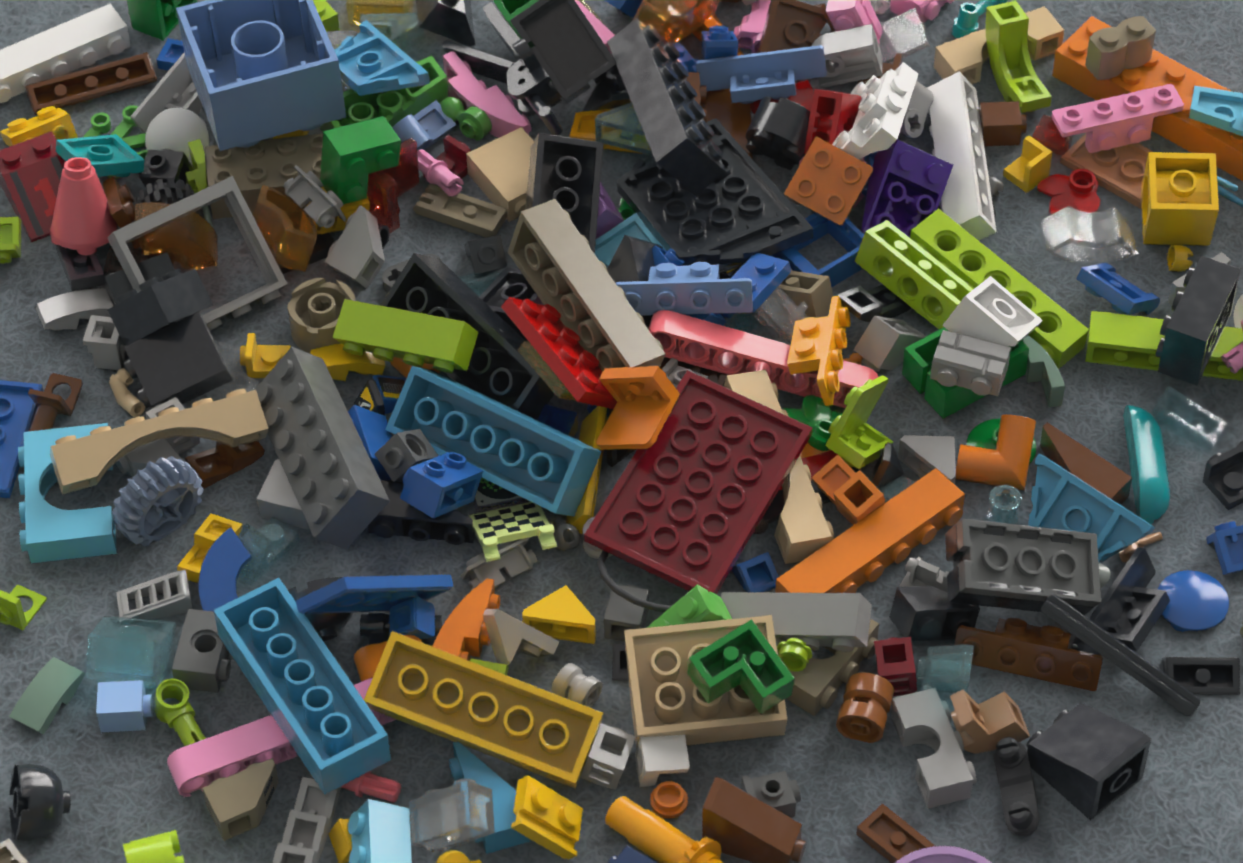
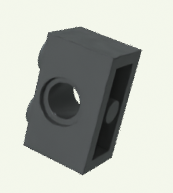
M188 609L172 665L173 678L183 681L190 690L219 693L222 680L228 681L230 676L231 660L228 659L229 651L218 636L214 612Z

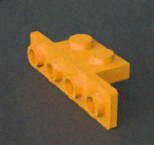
M839 296L832 297L828 316L819 318L808 317L795 321L787 361L790 374L818 371L817 384L825 406L833 405L835 392H838L840 388L838 372L843 369L842 349L847 347L846 328L851 325L849 310L847 307L842 306Z

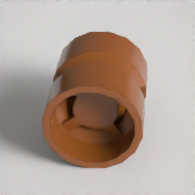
M872 673L852 675L848 679L843 697L844 702L841 704L837 717L836 727L838 731L849 739L867 743L879 741L883 737L887 713L890 711L894 696L892 684L885 678Z

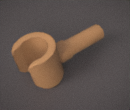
M1161 532L1145 536L1120 551L1118 554L1123 563L1127 562L1137 547H1144L1162 540Z

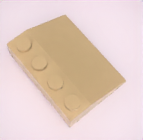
M772 615L624 630L636 749L641 737L685 735L686 745L785 735L787 725L785 700L760 714L739 684L708 704L687 674L689 657L751 619L777 653Z

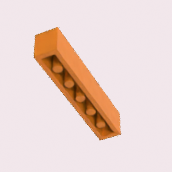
M937 468L933 469L776 579L775 593H856L858 587L866 581H876L887 566L893 562L898 564L904 561L914 547L920 543L926 545L932 541L937 531L945 525H955L963 515L965 493Z

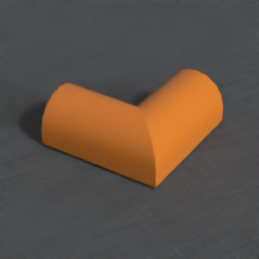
M1001 415L996 450L960 444L955 479L1025 491L1036 420L1018 415Z

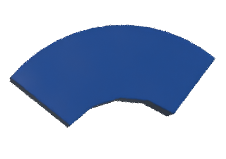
M231 527L213 543L202 563L199 576V596L204 611H213L238 598L237 579L242 568L252 559L250 553Z

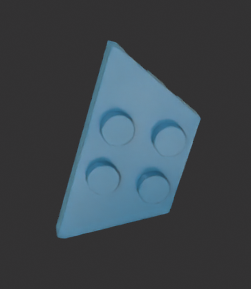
M367 20L359 25L360 33L354 38L347 36L341 42V46L334 49L339 60L341 80L359 96L422 86L430 83L428 72Z
M1037 455L1035 465H1037L1036 483L1032 487L1031 496L1033 509L1029 514L1028 526L1097 534L1099 563L1119 553L1155 529L1154 526L1044 455Z

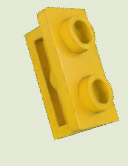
M55 106L39 110L37 112L38 116L31 119L21 118L14 120L7 125V129L0 131L3 141L9 147L51 131L56 140L78 138L69 113L59 107L55 108Z

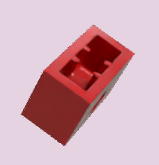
M814 89L804 154L807 153L816 136L833 144L842 131L845 130L848 133L853 128L861 96Z

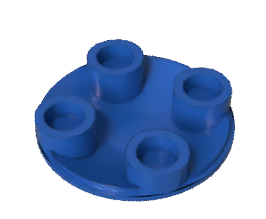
M1185 570L1167 576L1160 583L1158 590H1166L1170 599L1162 616L1170 622L1175 630L1181 632L1188 630L1201 631L1210 629L1225 620L1229 608L1228 594L1222 584L1212 576L1199 571Z

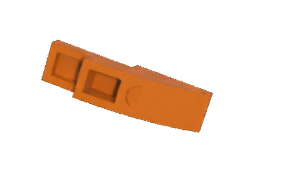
M487 578L460 601L443 624L432 647L470 661V656L480 657L483 645H490L483 613L485 609H499L500 595L495 594L494 579Z

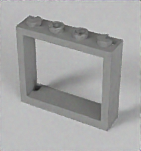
M233 176L112 232L108 237L133 289H136L137 293L141 291L139 285L146 281L127 243L224 199L267 284L202 315L210 331L222 325L220 318L232 314L235 319L251 311L250 304L261 299L263 304H266L280 297L279 290L287 285Z

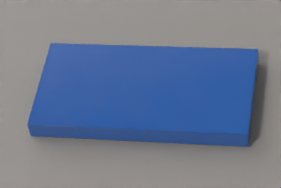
M0 380L1 498H10L20 467L18 447L24 446V432L30 430L38 408L28 395L29 389L43 391L42 384Z
M451 574L343 577L296 600L298 613L301 614L390 611V607L415 596L426 601L451 590L454 585Z

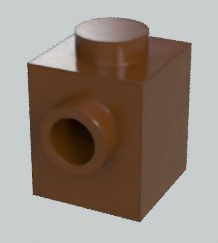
M1019 101L980 103L979 113L984 146L1020 145L1021 134H1026L1027 119L1026 114L1020 113Z

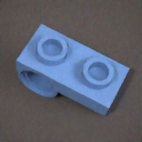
M435 100L414 116L410 114L404 117L393 127V130L401 139V145L412 152V155H415L418 150H425L454 130L456 123L442 112L441 105Z

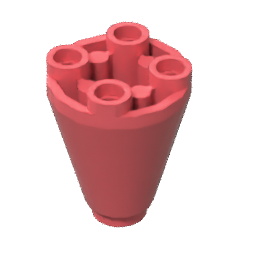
M76 157L67 160L62 169L50 228L51 241L56 245L77 250V253L80 255H92L97 251L98 247L109 243V235L118 229L117 223L110 214L107 197L96 170L91 165V161L83 157Z

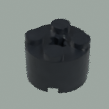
M764 97L745 134L748 141L746 149L753 154L773 158L777 166L791 170L806 155L804 151L810 111L788 99L780 98L779 102L776 103L770 102L771 97Z

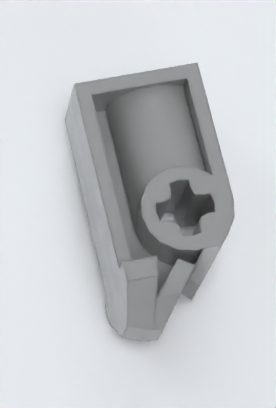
M864 25L819 36L812 46L822 45L824 47L827 75L819 78L802 79L801 81L808 80L814 90L868 79L873 75L875 77L882 76V53L873 25Z

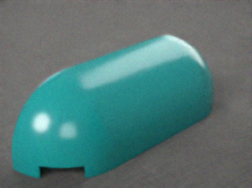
M1126 405L1123 417L1136 515L1152 524L1154 520L1160 518L1168 510L1170 504V487L1162 432L1158 422L1148 411L1137 406Z

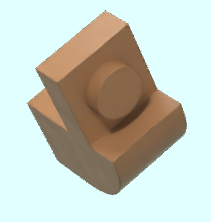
M963 689L950 696L955 709L951 712V717L956 731H959L964 750L977 754L996 750L998 741L1005 737L1014 738L1018 742L1030 737L1019 706L1005 691L980 704H977Z

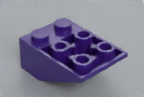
M898 139L887 150L877 151L872 164L873 172L868 181L861 232L865 234V231L888 220L910 238L911 230L938 209L953 164Z

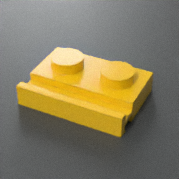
M529 775L519 779L513 813L516 814V821L511 823V828L563 859L576 857L578 851L574 849V846L579 841L583 808Z

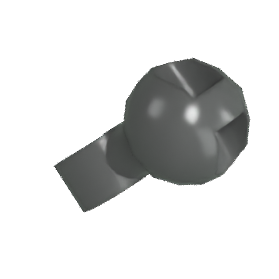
M543 508L542 510L548 522L554 526L555 532L553 534L557 548L562 551L576 548L580 543L581 536L579 530L574 525L566 523L567 515L558 514V517H555V515L549 514Z

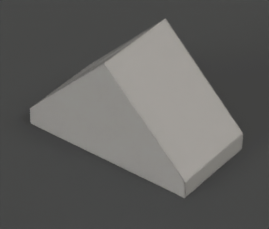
M904 435L900 438L898 459L921 478L937 468L955 484L954 436Z
M277 459L274 461L256 499L260 516L303 529H310L281 462Z

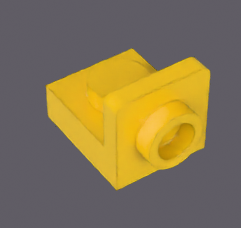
M248 333L246 345H241L240 365L246 366L248 378H265L276 366L277 362L289 351L291 345H257L255 333Z

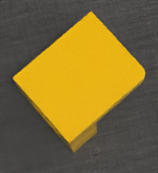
M1027 136L1023 140L1021 156L1004 168L1003 176L1028 193L1049 176L1052 151L1031 136Z

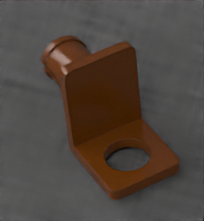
M52 373L44 392L29 389L28 395L38 407L29 431L53 429L58 414L71 416L83 386L82 380ZM67 384L71 387V394L66 400L59 395L53 394L54 389L58 385Z

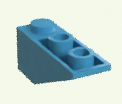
M454 742V758L449 759V766L454 781L461 779L464 789L459 790V795L464 811H472L474 820L470 821V828L475 843L482 842L485 852L488 854L530 842L529 838L511 828V823L516 821V814L513 813L516 790L460 742Z

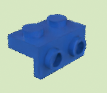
M757 253L752 255L733 275L731 279L750 278L752 280L753 313L791 273L789 261ZM723 313V316L731 318L735 313Z

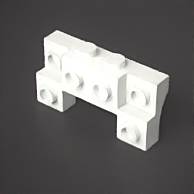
M903 62L895 71L890 69L880 79L873 75L865 84L863 82L858 83L851 92L853 95L861 96L853 128L848 133L845 130L842 131L832 145L859 160L870 153L887 150L898 138L918 73Z

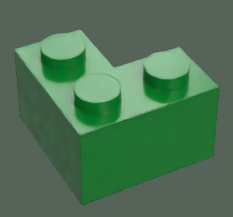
M127 0L132 29L164 41L179 24L176 8L197 3V0Z
M384 116L323 131L320 181L327 192L333 191L342 201L343 205L366 199L369 173L399 166L401 139Z
M752 619L692 655L688 661L687 674L708 704L739 684L760 714L792 695L795 678Z

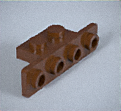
M999 618L995 632L963 625L958 626L952 659L957 662L1089 691L1097 690L1103 662L1101 655L1069 649L1071 633L1063 632L1062 629L1051 625L1043 627L1029 625L1019 618Z

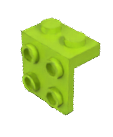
M884 375L874 380L869 379L859 388L856 386L852 388L844 400L846 408L843 414L837 416L829 427L828 432L831 436L825 446L837 453L851 467L860 469L879 458L885 444L888 442L894 443L891 439L866 423L889 382V379Z

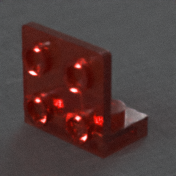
M409 138L401 143L399 166L372 172L368 176L367 197L370 202L369 212L377 218L378 224L386 225L389 228V233L400 228L398 197L420 183L417 142L413 138Z

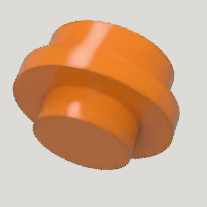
M672 781L662 782L652 791L650 805L658 816L675 818L683 814L687 809L688 795L678 783Z

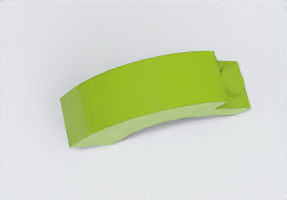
M1017 1L987 7L986 41L992 72L1001 94L1006 102L1019 101L1020 112L1024 113L1050 107L1052 95L1038 78L1030 60L1027 38L1029 17Z

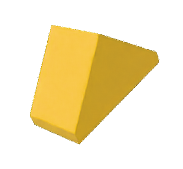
M567 585L523 610L522 621L525 624L554 639L595 644L596 619Z

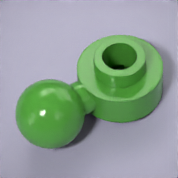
M447 97L441 101L442 112L454 122L459 121L460 130L466 137L481 140L491 131V121L482 109L471 106L464 110L463 103L456 97Z

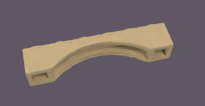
M766 370L726 376L725 388L788 416L786 410H782L780 407L777 386L775 383H771ZM799 456L782 484L784 508L780 514L774 535L785 564L803 561L834 539L833 527L830 521L825 520L822 512L821 497L819 493L814 492L811 485L810 469L808 465H803L802 459Z
M238 389L226 394V398L213 401L212 398H205L194 402L191 408L179 411L178 407H172L159 412L158 417L145 420L144 417H135L124 422L125 426L111 429L110 426H103L90 431L89 436L77 439L75 435L60 438L55 441L56 445L50 447V457L63 495L97 485L106 471L121 457L137 447L155 440L171 437H199L235 447L266 438L268 426L257 391L246 392V389Z

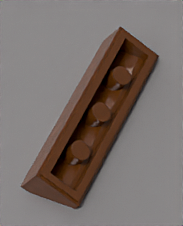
M146 52L29 84L25 88L34 115H37L39 110L46 107L55 106V108H62L158 80L149 54Z

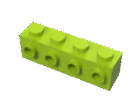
M344 299L333 338L344 345V351L354 355L362 356L363 352L366 351L373 353L374 357L381 360L393 361V357L402 358L404 363L412 366L423 367V364L427 363L432 364L433 368L439 371L453 373L454 369L467 371L478 331L465 321Z

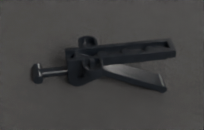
M488 3L482 9L497 35L516 58L517 62L514 63L454 43L451 40H445L442 43L446 54L454 51L462 61H466L469 64L473 73L506 83L509 94L512 98L518 100V108L524 116L537 114L551 135L560 136L563 128L551 110L552 107L562 101L560 93L550 82L551 78L540 65L526 41L518 37L493 3Z

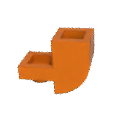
M839 455L835 456L812 477L813 483L853 525L885 503L884 494L860 470L855 472Z

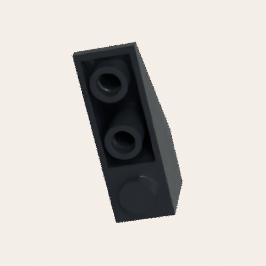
M380 480L390 502L368 525L369 533H375L383 538L395 535L410 537L416 541H426L428 539L445 540L453 545H460L464 542L474 543L473 519L455 509L432 518L400 499L404 486L403 482Z

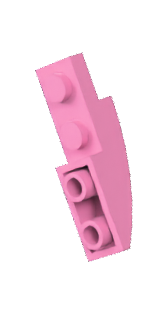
M454 51L443 55L444 73L447 76L449 97H456L461 100L464 110L471 106L482 109L488 115L492 124V129L489 133L497 138L520 127L529 135L532 129L528 118L517 111L512 98L508 94L504 95L497 85L487 89L484 82L477 80L472 74L469 64L466 61H462Z

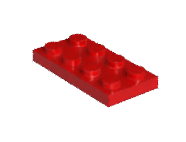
M509 297L501 308L576 401L614 409L617 401L599 380L603 373L598 367L599 360L592 353L585 350L579 343L580 337L562 323L559 311L549 304L540 305L529 299L520 300Z

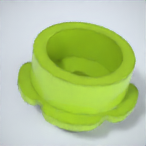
M789 638L777 645L778 656L789 671H802L805 669L809 659L812 658L811 648L799 638Z

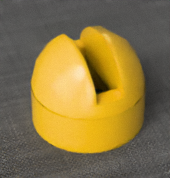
M1170 245L1167 253L1169 271L1181 272L1188 270L1193 264V261L1188 260V257H1193V252L1183 245Z

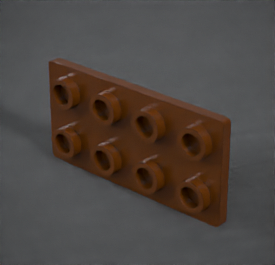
M688 72L689 76L686 80L697 93L695 100L706 114L703 118L704 121L707 123V121L716 118L753 159L752 152L746 149L748 141L745 137L751 123L750 104L732 103L730 88L706 91V85H700V72Z

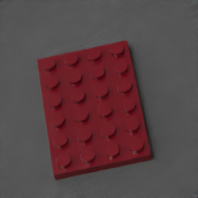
M687 370L676 387L680 395L657 440L650 448L637 449L586 530L584 541L687 591L699 585L707 589L708 592L711 591L717 594L812 436L813 428Z

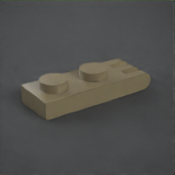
M428 184L425 192L422 193L419 201L413 207V210L418 215L486 238L496 236L507 219L506 208L462 193H458L453 197L449 196L435 184Z

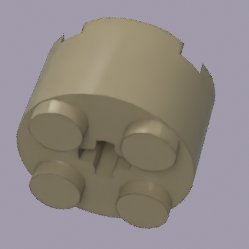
M325 278L310 279L298 285L291 294L290 302H288L290 329L295 344L309 354L311 350L319 347L341 344L333 338V334L344 299L356 301L351 288L336 280V283L326 282Z

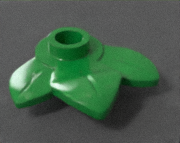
M807 395L801 405L802 409L783 408L789 417L813 428L812 436L808 441L813 448L821 451L831 450L825 446L831 436L828 430L835 418L843 414L842 412H832L830 406H825L823 399L815 395Z

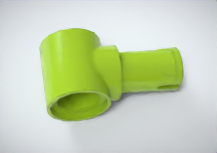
M171 678L161 682L156 689L154 708L156 717L161 722L167 723L169 728H174L184 747L207 739L194 719L195 711L189 703L188 686L179 679ZM168 698H175L179 700L180 703L176 705H169L165 703L164 700Z

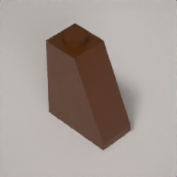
M715 777L702 810V838L707 836L717 841L721 845V853L749 862L800 863L806 848V841L801 840L802 824L724 779Z

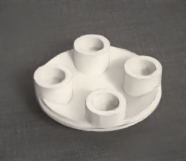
M170 108L160 112L150 122L145 137L146 149H170L184 152L191 163L188 142L200 139L205 154V147L209 146V133L205 121L194 112L184 108Z

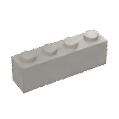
M722 592L721 599L724 601L732 619L772 615L776 646L781 641L785 642L789 638H799L812 651L819 650V646L832 647L834 650L843 652L853 651L854 647H867L872 604L861 593Z

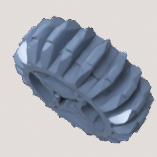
M170 456L167 459L163 457L158 458L155 464L149 461L146 468L143 470L137 469V474L133 478L127 479L128 484L119 490L121 496L114 500L113 503L116 507L113 509L112 514L115 517L114 523L117 525L118 530L129 541L135 544L140 543L145 547L153 540L160 541L187 523L191 515L196 514L195 506L201 503L200 495L204 491L201 486L202 480L199 478L198 473L182 459Z

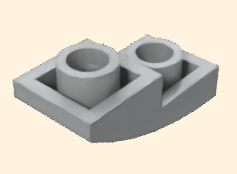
M106 288L78 290L54 296L38 303L36 311L44 329L60 331L63 329H77L79 319L90 320L91 315L110 317L107 310L114 306Z

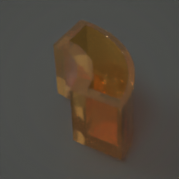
M643 0L634 19L637 18L645 26L652 25L665 44L668 41L674 44L694 32L705 21L713 18L721 0Z
M262 185L252 215L277 263L282 264L288 269L306 272L317 240V229L313 220L305 213L304 208L301 209L290 197L273 188Z
M155 202L135 204V221L171 204ZM195 212L137 239L144 255H160L167 252L169 257L180 263L184 269H202L218 266V236L213 227Z

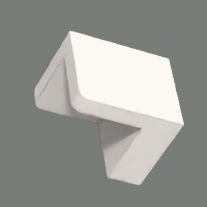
M685 735L640 738L635 752L640 787L654 786L659 774L688 772L690 764Z

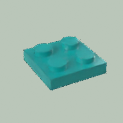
M117 134L59 139L56 142V153L65 161L76 157L90 160L99 179L101 176L115 175L118 177H128L131 173L144 172L145 160Z

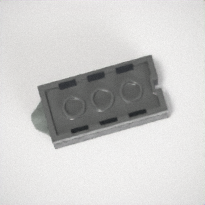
M963 518L945 533L946 561L953 562V570L947 574L948 602L1042 612L1041 607L1051 594H1055L1085 615L1101 603L1100 589L1110 579L1111 572L1109 568L1098 561L1097 534Z

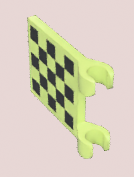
M533 502L469 515V518L473 519L474 532L480 542L486 562L501 559L497 547L498 544L533 536L539 537L542 550L557 547L553 534L555 532L553 524L548 522L541 506Z

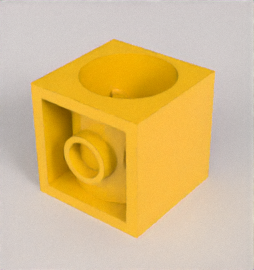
M1148 152L1141 185L1143 244L1210 245L1219 212L1216 153Z

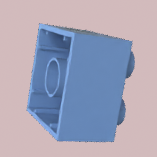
M206 0L176 8L186 64L220 151L233 147H250L263 139L297 130H314L326 122L346 117L339 60L313 0Z

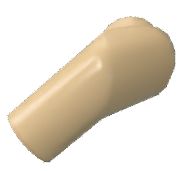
M121 368L115 375H111L109 384L118 405L131 416L139 417L143 414L145 406L143 402L128 390L127 387L133 383L134 379H132L127 370Z

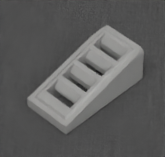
M186 570L172 572L116 592L121 625L187 613L188 609H192ZM178 591V594L171 596V592ZM164 593V599L157 601V595ZM149 596L150 604L144 606L142 597ZM135 599L137 609L130 611L128 600Z

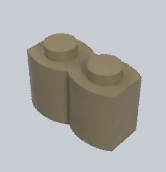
M1136 16L1122 21L1117 27L1104 28L1095 32L1089 38L1085 66L1097 80H1106L1119 75L1124 69H1133L1146 64L1152 57L1156 30L1144 16Z

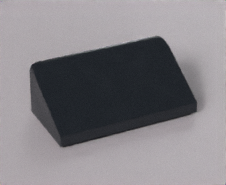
M1162 658L1163 673L1193 694L1240 695V658Z

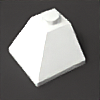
M990 276L962 299L943 326L948 331L1003 346H1015L1038 327L1043 320Z

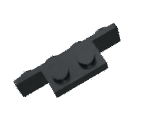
M1143 547L1136 548L1116 580L1108 589L1101 603H1099L1089 618L1135 652L1138 651L1170 602L1166 590L1146 588L1156 571L1146 548ZM1078 637L1075 638L1071 645V648L1074 650L1101 655Z

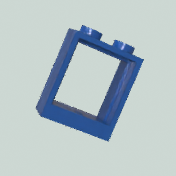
M815 212L805 218L813 227L812 239L771 255L772 257L789 261L791 271L829 276L831 287H834L863 269L855 262L864 233L851 223L849 217L840 226ZM829 233L848 253L822 269L817 270L798 251Z

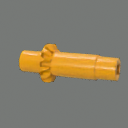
M626 796L616 799L607 811L605 817L606 825L627 838L629 843L658 863H724L720 859L721 845L717 841L707 836L700 841H695L652 811L645 810Z

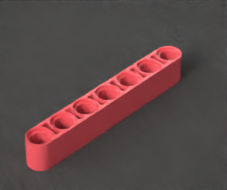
M670 310L657 311L651 317L648 330L654 338L660 341L665 352L664 357L673 358L727 375L766 370L771 383H775L777 389L804 397L815 395L822 398L817 384L818 371L790 374L787 365L790 350L789 344ZM843 360V369L838 372L840 388L838 392H835L833 405L846 408L844 400L851 389L855 386L859 388L869 379L874 380L878 378V374L869 367Z

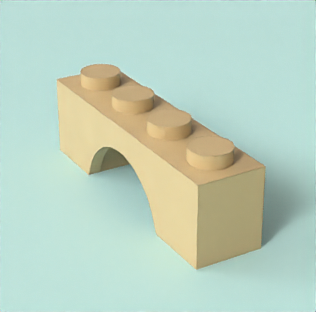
M1045 6L1026 12V15L1029 17L1027 38L1030 58L1035 61L1054 54L1063 43L1064 29ZM986 28L936 47L934 69L942 79L960 71L971 84L980 82L982 64L989 58Z

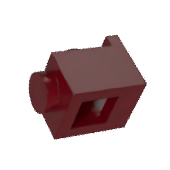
M892 637L886 640L874 641L878 675L892 684L894 696H903L917 692L911 637Z

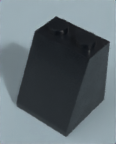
M1080 702L1070 711L1068 709L1063 710L1055 718L1053 725L1044 732L1039 730L1034 733L1026 746L1030 767L1091 821L1143 778L1151 738L1147 734Z

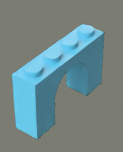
M108 423L24 432V446L18 447L20 468L24 467V474H19L18 476L20 494L25 495V502H19V514L21 523H25L26 530H20V545L22 552L28 551L31 563L117 554L116 525L111 506L64 510L56 508L45 501L48 490L58 481L50 457V447L56 445V440L66 436L75 435L77 439L89 436L90 431L108 426Z

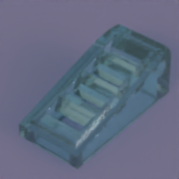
M1170 386L1166 388L1150 412L1160 428L1210 450L1227 425L1226 422ZM1179 413H1182L1186 415V417L1182 419L1178 415ZM1193 418L1199 421L1196 427L1190 424ZM1206 424L1212 426L1208 435L1202 431Z

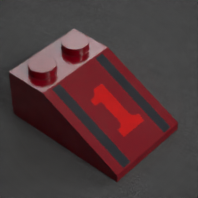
M52 131L0 150V186L17 217L21 219V224L31 243L51 235L50 228L61 173L66 162L56 153L57 140Z

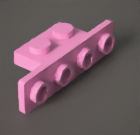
M1168 84L1052 111L1051 117L1062 137L1086 133L1085 146L1089 153L1150 140L1154 117L1182 111L1184 103L1174 85Z

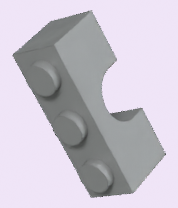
M936 688L893 698L891 718L902 746L924 744L936 752L931 756L917 759L915 778L927 808L971 798L972 785L976 783V773L972 762L965 761L962 753L964 746L959 731H953L951 727V713L947 702L940 700Z

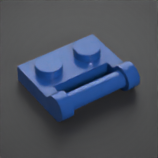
M1109 263L1082 267L1076 278L1086 285V291L1094 296L1105 298L1112 303L1111 307L1115 311L1123 315L1145 312L1149 315L1160 303L1159 297L1153 293L1142 291L1117 274L1116 268Z

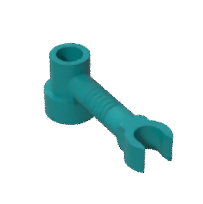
M980 0L976 4L962 3L959 15L954 19L952 35L958 39L976 32L979 26L978 18L986 12L987 7L1003 4L1008 0Z

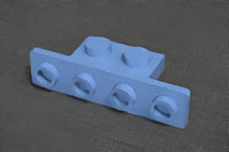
M822 45L698 60L696 62L697 72H700V85H706V91L730 88L732 103L750 104L764 97H771L774 100L786 99L789 96L796 95L795 80L819 78L827 75L824 47Z
M696 262L690 266L662 263L656 267H650L648 281L616 282V285L623 289L626 299L635 312H638L640 315H653L660 310H670L680 314L748 313L753 311L752 280L750 278L719 279V265H710L707 262Z

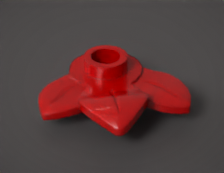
M1076 169L1069 176L1053 174L1043 179L1037 185V190L1052 197L1049 212L1053 217L1067 218L1074 215L1077 211L1090 217L1099 209L1100 199L1096 194L1098 181L1090 170Z

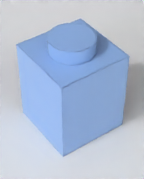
M143 680L98 682L96 715L101 732L146 730V717L153 716L152 694L146 695Z

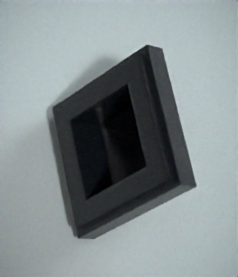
M889 442L884 445L873 470L871 482L877 488L904 475L894 446Z

